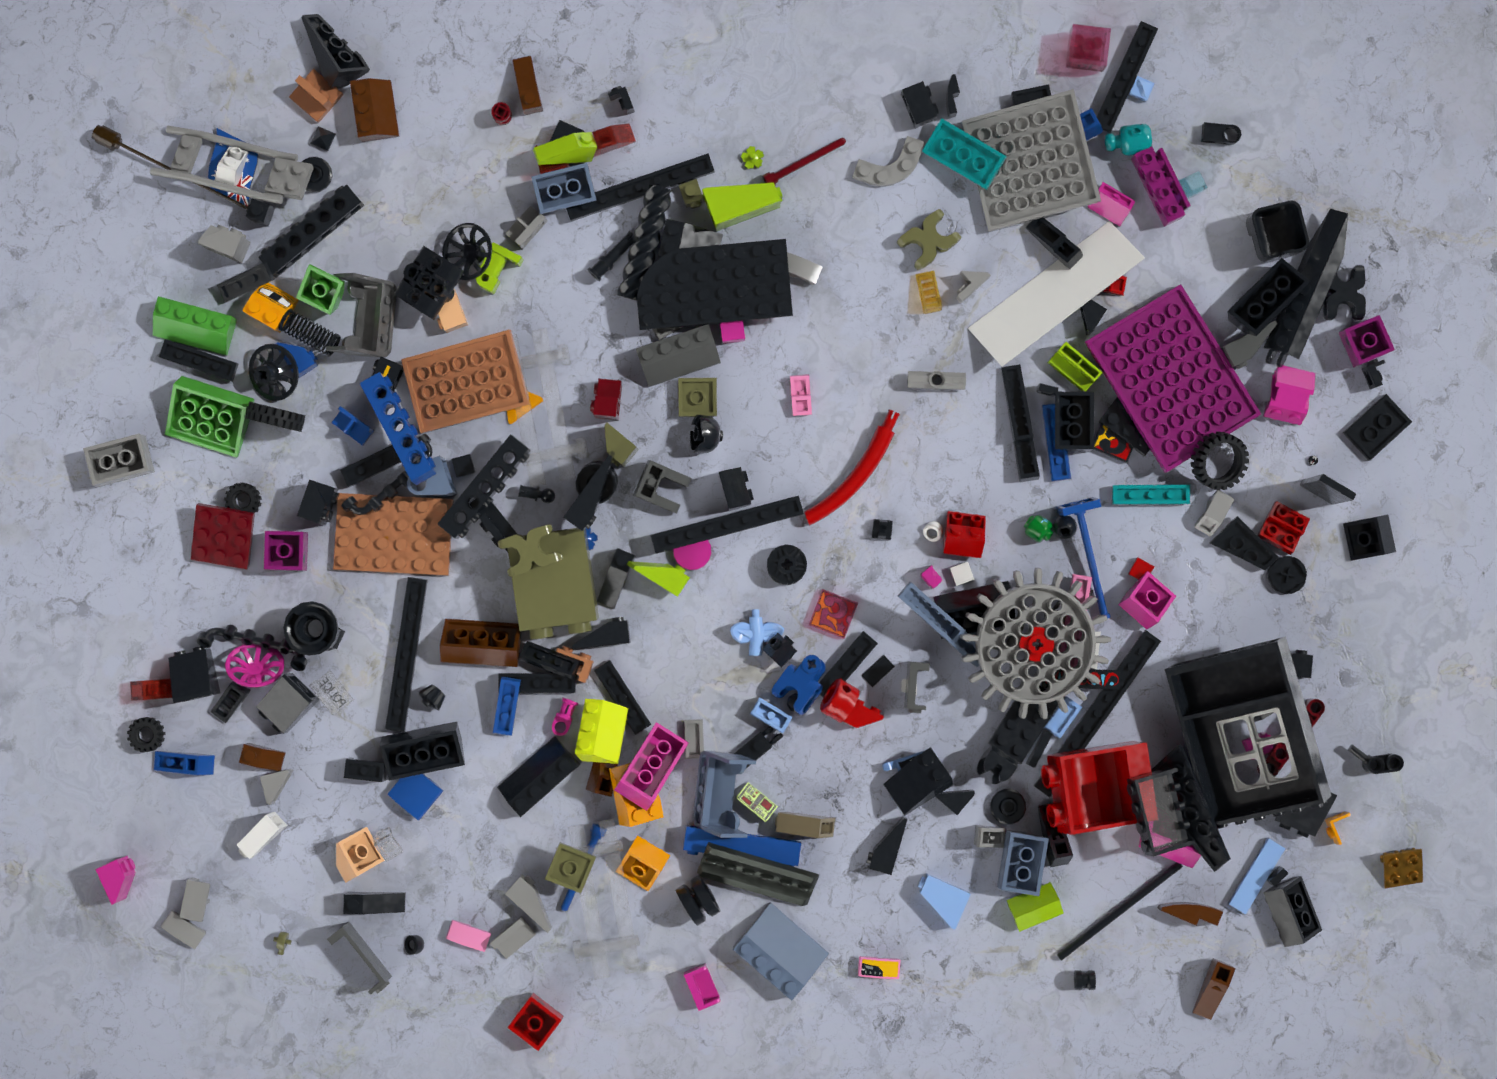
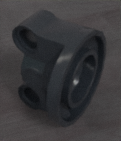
M314 601L300 603L292 608L286 616L283 626L284 636L289 646L296 652L308 656L321 654L330 648L337 649L345 634L344 630L338 628V621L333 611L324 604ZM313 620L320 621L323 627L322 633L318 637H314L308 632V626Z

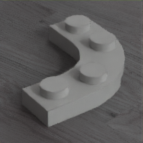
M907 136L899 158L890 165L880 166L859 159L852 178L874 186H891L905 180L917 166L925 142Z

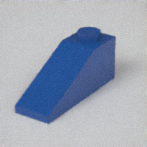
M155 751L154 770L190 775H213L215 755Z

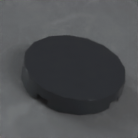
M1282 556L1277 558L1268 569L1270 586L1282 594L1295 593L1306 582V568L1295 557Z

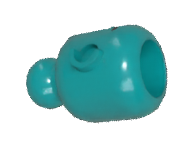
M1147 124L1121 126L1119 135L1109 133L1104 138L1107 151L1110 152L1120 148L1121 153L1126 156L1135 155L1152 146L1151 128Z

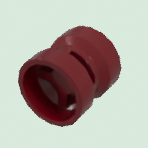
M503 102L494 104L491 113L495 122L499 125L508 124L512 120V112L509 106Z

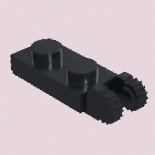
M769 726L762 733L759 732L734 754L757 760L773 747L772 745L783 737V734H777L769 742L765 735L774 730L773 727Z

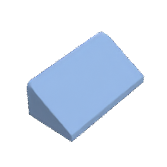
M760 697L750 713L781 733H784L792 719V716Z

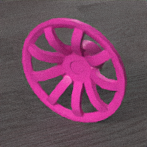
M243 644L235 648L228 655L225 668L228 676L235 683L246 687H263L275 682L281 676L284 670V658L277 649L270 648V652L260 661L262 649L260 645ZM248 648H256L254 660H252L247 650ZM241 651L247 663L239 657H235V655ZM274 655H276L279 660L267 663L268 660ZM236 662L240 664L242 667H234L230 669V663ZM274 666L279 667L277 674L268 669ZM242 672L244 674L239 680L233 673ZM265 675H269L271 677V679H269L268 681L263 682L265 680Z

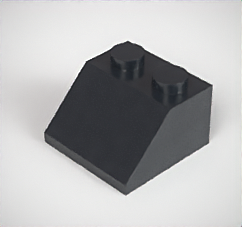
M741 467L720 471L719 476L729 511L750 506L751 500H754L751 489L747 490L745 482L749 481L746 470L742 471Z
M1388 514L1343 523L1351 561L1396 552Z

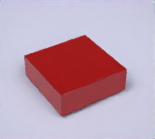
M1137 557L1128 575L1139 580L1145 572L1151 573L1155 566Z

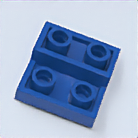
M425 774L400 778L388 795L410 815L420 820L443 790Z

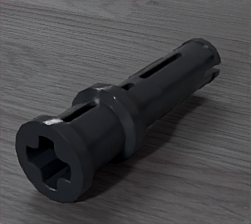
M629 231L608 254L600 256L599 261L592 268L589 267L587 269L597 281L600 282L601 277L608 270L613 269V263L634 244L632 232Z

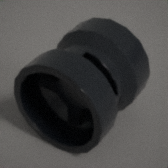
M1075 970V990H1082L1083 988L1095 990V971L1088 970L1085 973L1081 970Z

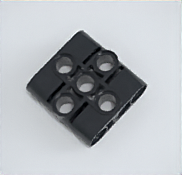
M423 245L413 263L408 264L404 268V278L394 292V295L435 320L445 302L453 299L454 288L465 271Z

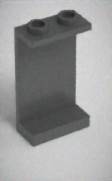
M348 922L327 940L333 945L343 936L346 937L379 980L368 991L371 995L374 991L378 994L390 984L388 980L392 975L352 924Z

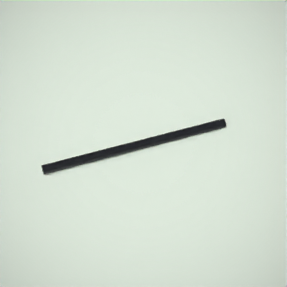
M1176 862L1059 952L1057 954L1059 959L1062 961L1180 870L1183 867L1182 864Z

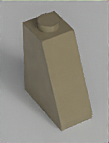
M778 812V816L775 819L776 832L812 838L833 837L835 818Z

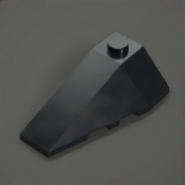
M319 14L302 15L301 18L321 74L330 88L348 86L350 81L357 80L369 72L370 68L363 57L357 51L353 52L347 46L348 42L344 38L341 40L336 36L334 29Z

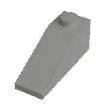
M522 874L505 895L548 933L552 926L537 887L534 885L535 881L528 875L525 877Z

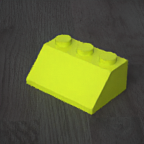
M585 699L575 754L581 761L619 763L628 708L605 700Z

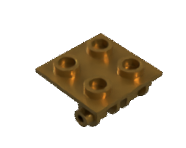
M1412 848L1410 850H1400V852L1394 851V853L1385 852L1383 855H1380V861L1384 863L1385 889L1423 882L1422 849Z

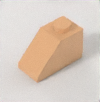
M454 289L453 299L445 302L438 313L440 317L437 319L438 325L446 333L468 325L456 290Z

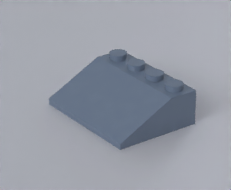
M772 903L766 907L733 946V950L791 1001L807 984L829 955V952Z

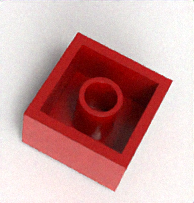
M533 993L507 1028L539 1051L564 1016Z

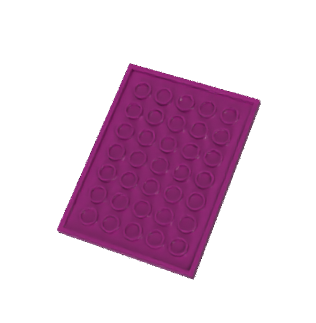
M1181 284L1084 342L1164 473L1190 459L1191 455H1196V452L1193 451L1194 447L1199 448L1197 443L1199 441L1203 442L1202 438L1209 436V433L1220 431L1230 434L1261 415V412Z

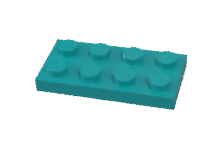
M942 118L922 150L926 155L986 190L1007 158L1004 154Z

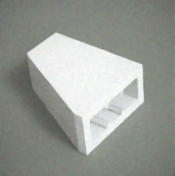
M275 811L265 815L237 844L240 848L238 851L245 858L251 859L255 857L288 825Z

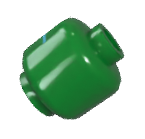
M1032 515L1024 525L1025 534L1037 543L1043 540L1048 541L1053 535L1051 531L1053 525L1042 515Z

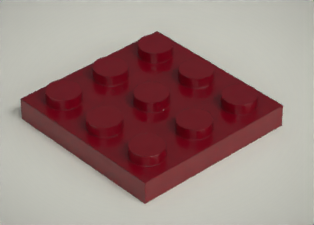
M198 503L195 511L191 560L247 570L250 564L255 513Z

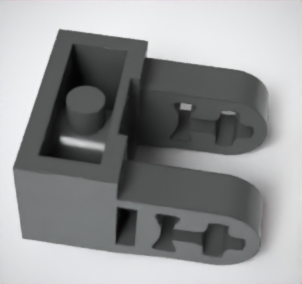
M647 460L633 496L677 514L680 504L657 495L658 485L661 478H666L688 487L692 478L654 461Z

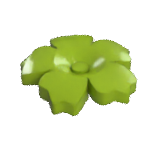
M749 146L746 150L747 153H742L741 155L743 162H746L745 167L747 169H753L754 165L756 168L761 167L763 162L761 158L764 157L763 151L758 149L755 152V147Z

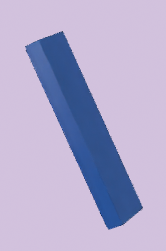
M1055 404L1042 405L1051 481L1071 479L1068 451L1055 450Z

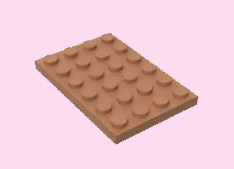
M505 330L401 359L420 434L530 405L511 330Z
M339 493L337 500L334 570L449 576L451 535L441 528L438 522L451 508L454 499L395 496L390 500L386 497L382 501L384 506L379 511L374 512L372 509L365 515H357L351 511L346 512L341 507L342 503L353 496L358 501L356 506L361 508L377 495Z

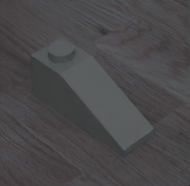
M1276 321L1269 323L1257 336L1247 334L1221 348L1232 367L1236 366L1237 369L1248 365L1247 360L1254 356L1277 325Z

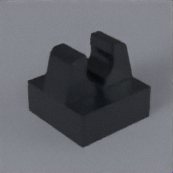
M873 519L872 538L891 540L893 521Z

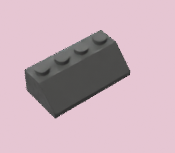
M709 324L636 348L649 387L721 363Z

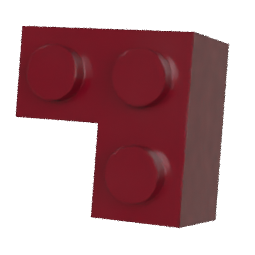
M598 378V383L594 384V394L597 395H595V400H591L590 411H592L595 418L619 421L622 381Z

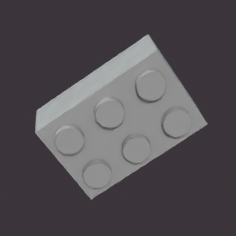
M135 434L83 448L93 486L101 487L155 472L146 435Z

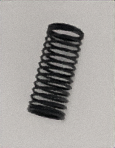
M292 309L287 310L279 323L280 331H284L285 334L288 333L289 336L292 335L293 338L296 337L297 340L303 341L304 344L307 343L308 346L311 345V348H315L319 352L322 351L323 354L326 353L328 357L334 353L327 350L324 352L326 346H333V344L338 346L341 339L339 334L335 333L333 335V331L326 330V327L322 328V325L318 326V323L311 322V319L307 320V317L299 316L300 314H296ZM289 315L285 325L283 326L286 317ZM296 316H297V319H296L295 323H294L293 326L291 327V325H292L294 319H295ZM305 320V322H304L302 328H301L300 331H299V328H300L301 324H302L303 321Z

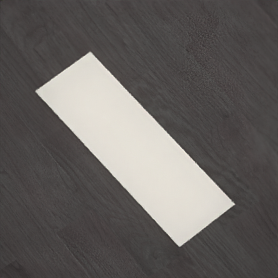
M1110 221L1077 245L1081 249L1083 257L1071 269L1057 260L968 328L1002 367L1145 259Z

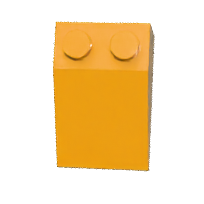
M630 763L609 768L619 825L633 827L664 817L659 794L646 811L614 790Z

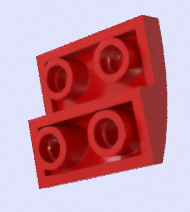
M1275 501L1257 536L1291 555L1294 553L1300 537L1304 534L1310 518Z

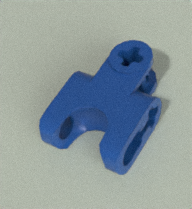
M808 655L799 667H796L794 664L789 665L774 684L771 690L772 695L777 698H783L789 691L797 690L798 698L794 703V710L799 715L805 714L823 689L818 680L826 670L825 663L816 655Z

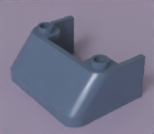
M716 751L701 752L693 810V823L696 827L720 838L748 837L747 833L738 830L740 818L732 811L736 774H742L747 764L756 765V760L738 754Z

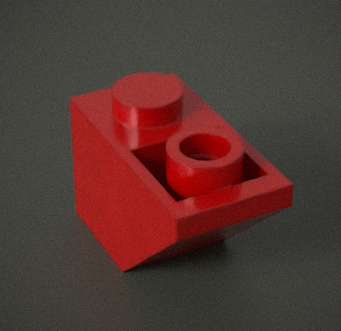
M858 699L853 710L843 722L859 728L883 720L884 716L881 715L882 710L871 706L869 709L863 706L864 701Z

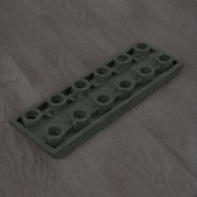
M710 842L706 846L697 870L700 877L800 906L808 904L819 878L817 873Z

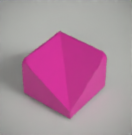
M932 565L920 574L921 578L931 589H934L942 582V578L933 569Z

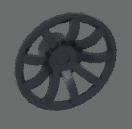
M462 223L453 228L447 235L443 245L442 256L446 260L453 257H461L454 264L460 267L466 263L463 269L465 271L464 275L461 276L460 280L476 279L485 272L491 261V239L481 226L474 223ZM464 228H472L470 231V241L464 234ZM478 230L484 237L476 242L475 233ZM455 233H459L464 245L452 239ZM484 242H487L488 253L485 252L482 246ZM449 243L461 249V252L448 253ZM486 257L485 264L481 268L478 263L482 262ZM473 264L478 272L469 275V268Z
M278 344L260 346L252 354L249 362L251 383L255 390L264 398L272 401L283 400L289 397L296 389L299 379L298 366L293 355L283 346ZM265 349L268 350L267 361L260 354ZM273 349L281 351V354L273 362ZM287 356L291 364L278 368V365ZM255 359H259L261 366L253 368ZM293 369V379L280 375V372ZM278 380L290 383V389L286 392L285 387ZM264 384H267L269 387L268 394L260 389ZM274 385L278 387L282 395L273 396Z

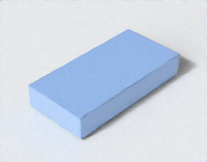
M1065 696L1064 701L1067 704L1068 712H1062L1058 706L1044 727L1058 738L1062 737L1082 708L1067 696Z

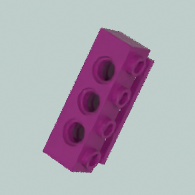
M1151 146L1136 153L1131 158L1132 163L1163 226L1165 227L1182 219L1186 215L1184 211L1191 205L1163 148L1158 149L1155 153Z

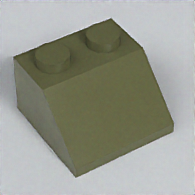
M606 422L604 427L607 453L615 452L612 463L617 467L620 465L625 467L636 454L638 448Z

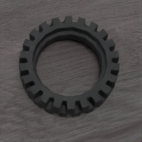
M249 401L245 418L302 432L306 415Z
M1220 431L1209 433V436L1202 438L1203 442L1199 441L1197 443L1199 448L1194 447L1193 449L1196 455H1191V459L1194 460V462H1190L1191 467L1194 468L1192 473L1200 483L1209 488L1227 490V487H1234L1233 483L1238 484L1240 482L1238 477H1244L1245 474L1242 471H1247L1248 469L1245 464L1249 463V459L1246 458L1249 456V452L1246 451L1247 447L1243 444L1242 440L1229 433ZM1221 443H1228L1234 452L1233 464L1224 476L1213 479L1207 474L1205 468L1206 459L1215 446Z

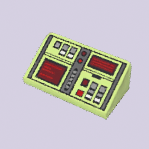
M749 782L736 796L741 803L765 822L778 807Z

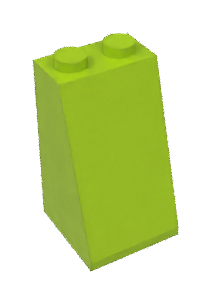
M774 183L706 187L702 189L703 197L716 232L780 208V204L783 201L782 192L779 187H775Z

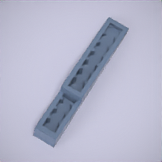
M909 582L898 594V597L960 654L964 656L976 653L975 641L967 642L960 638L961 634L967 633L966 630L912 582ZM978 660L970 662L976 667L979 666Z

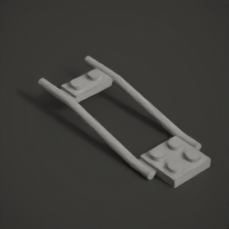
M167 126V133L182 135L170 166L171 170L154 167L150 169L151 175L185 180L261 201L282 204L283 197L297 200L303 199L313 166L310 163L297 162V154L280 152L204 131ZM202 139L276 158L264 189L265 193L191 174L202 145Z

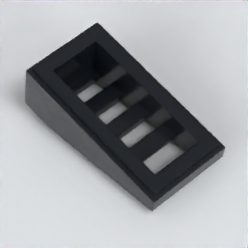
M232 681L211 710V713L227 723L251 690ZM229 694L232 695L233 697H235V698L237 699V701H235L234 699H232V698H231L230 696H228V695H229ZM224 700H225L226 702H228L230 705H232L233 707L231 708V707L228 706L226 703H224ZM221 706L229 713H224L222 710L219 709V707Z

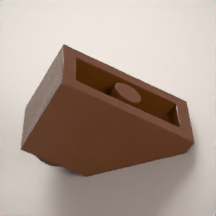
M246 743L243 744L239 763L257 768L281 771L286 752Z

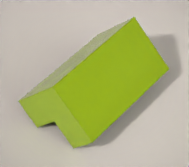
M1067 342L1047 362L1082 392H1086L1103 373Z
M1051 882L1041 886L1039 896L1020 894L1006 900L1019 932L1064 914L1060 899Z

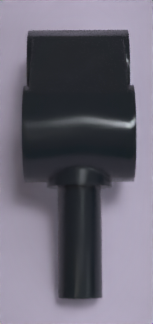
M1353 744L1348 748L1349 752L1362 761V767L1368 773L1397 772L1404 766L1403 758L1397 754L1388 753L1370 756L1363 753ZM1394 757L1396 764L1391 768L1389 760ZM1372 760H1375L1377 763V767L1374 770L1370 768Z

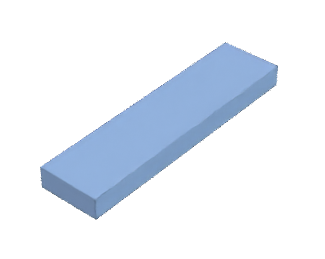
M1267 838L1228 904L1246 914L1286 848Z

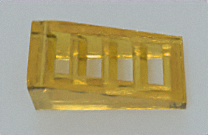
M929 271L915 274L923 314L941 311L942 303L935 272ZM932 279V282L921 284L923 280ZM928 287H933V288H934V289H929V290H924V291H923V288H928ZM933 294H935L934 297H929V298H925V297H924V296H928V295H933Z

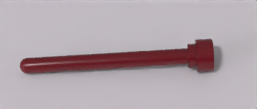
M840 138L776 173L768 172L762 175L765 183H774L776 186L779 179L843 146L846 143V139Z

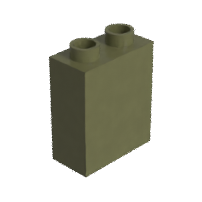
M586 527L583 531L578 528L552 531L541 538L540 548L546 553L560 552L563 558L544 567L538 566L533 561V567L530 571L512 577L519 630H529L531 639L554 636L552 627L568 625L569 634L592 631L591 621H596L599 618ZM513 547L507 548L510 567L515 566L520 560V553Z

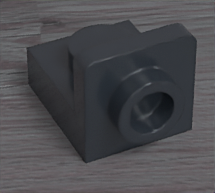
M618 86L611 89V92L608 93L610 101L621 97L618 101L622 111L626 109L627 114L634 113L635 111L626 87Z
M1376 358L1366 362L1367 366L1362 368L1370 390L1383 385L1382 375L1376 367L1384 364L1385 360L1378 362Z

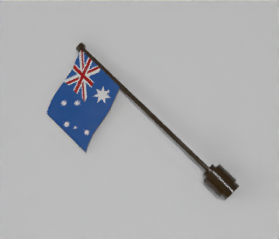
M97 125L93 130L92 139L96 143L112 151L121 146L166 170H171L169 166L123 144L120 133L104 125ZM217 128V135L242 141ZM216 143L209 165L208 179L216 181L217 165L229 146ZM248 151L242 176L237 184L238 187L250 190L258 163V153ZM194 183L246 209L247 212L249 197Z

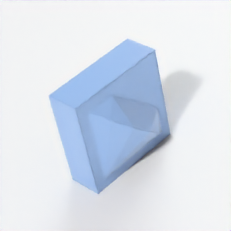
M1137 76L1129 95L1146 102L1155 83Z

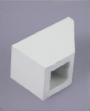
M229 146L217 165L216 181L237 186L242 176L248 151Z

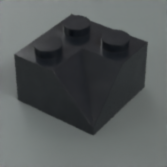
M309 479L297 516L326 525L332 519L333 511L331 510L333 504L337 503L339 489Z

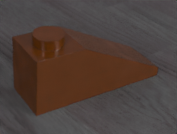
M526 56L513 59L524 114L529 115L543 112L532 57Z

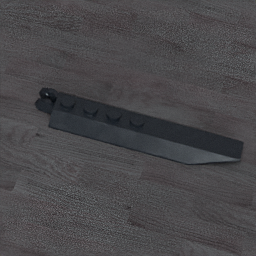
M1330 209L1309 242L1297 270L1311 282L1277 315L1275 320L1277 325L1269 334L1264 345V349H1270L1266 356V363L1271 364L1277 352L1280 355L1276 364L1280 368L1284 365L1288 355L1300 359L1345 255L1348 213Z

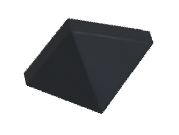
M318 126L311 144L329 151L336 133Z

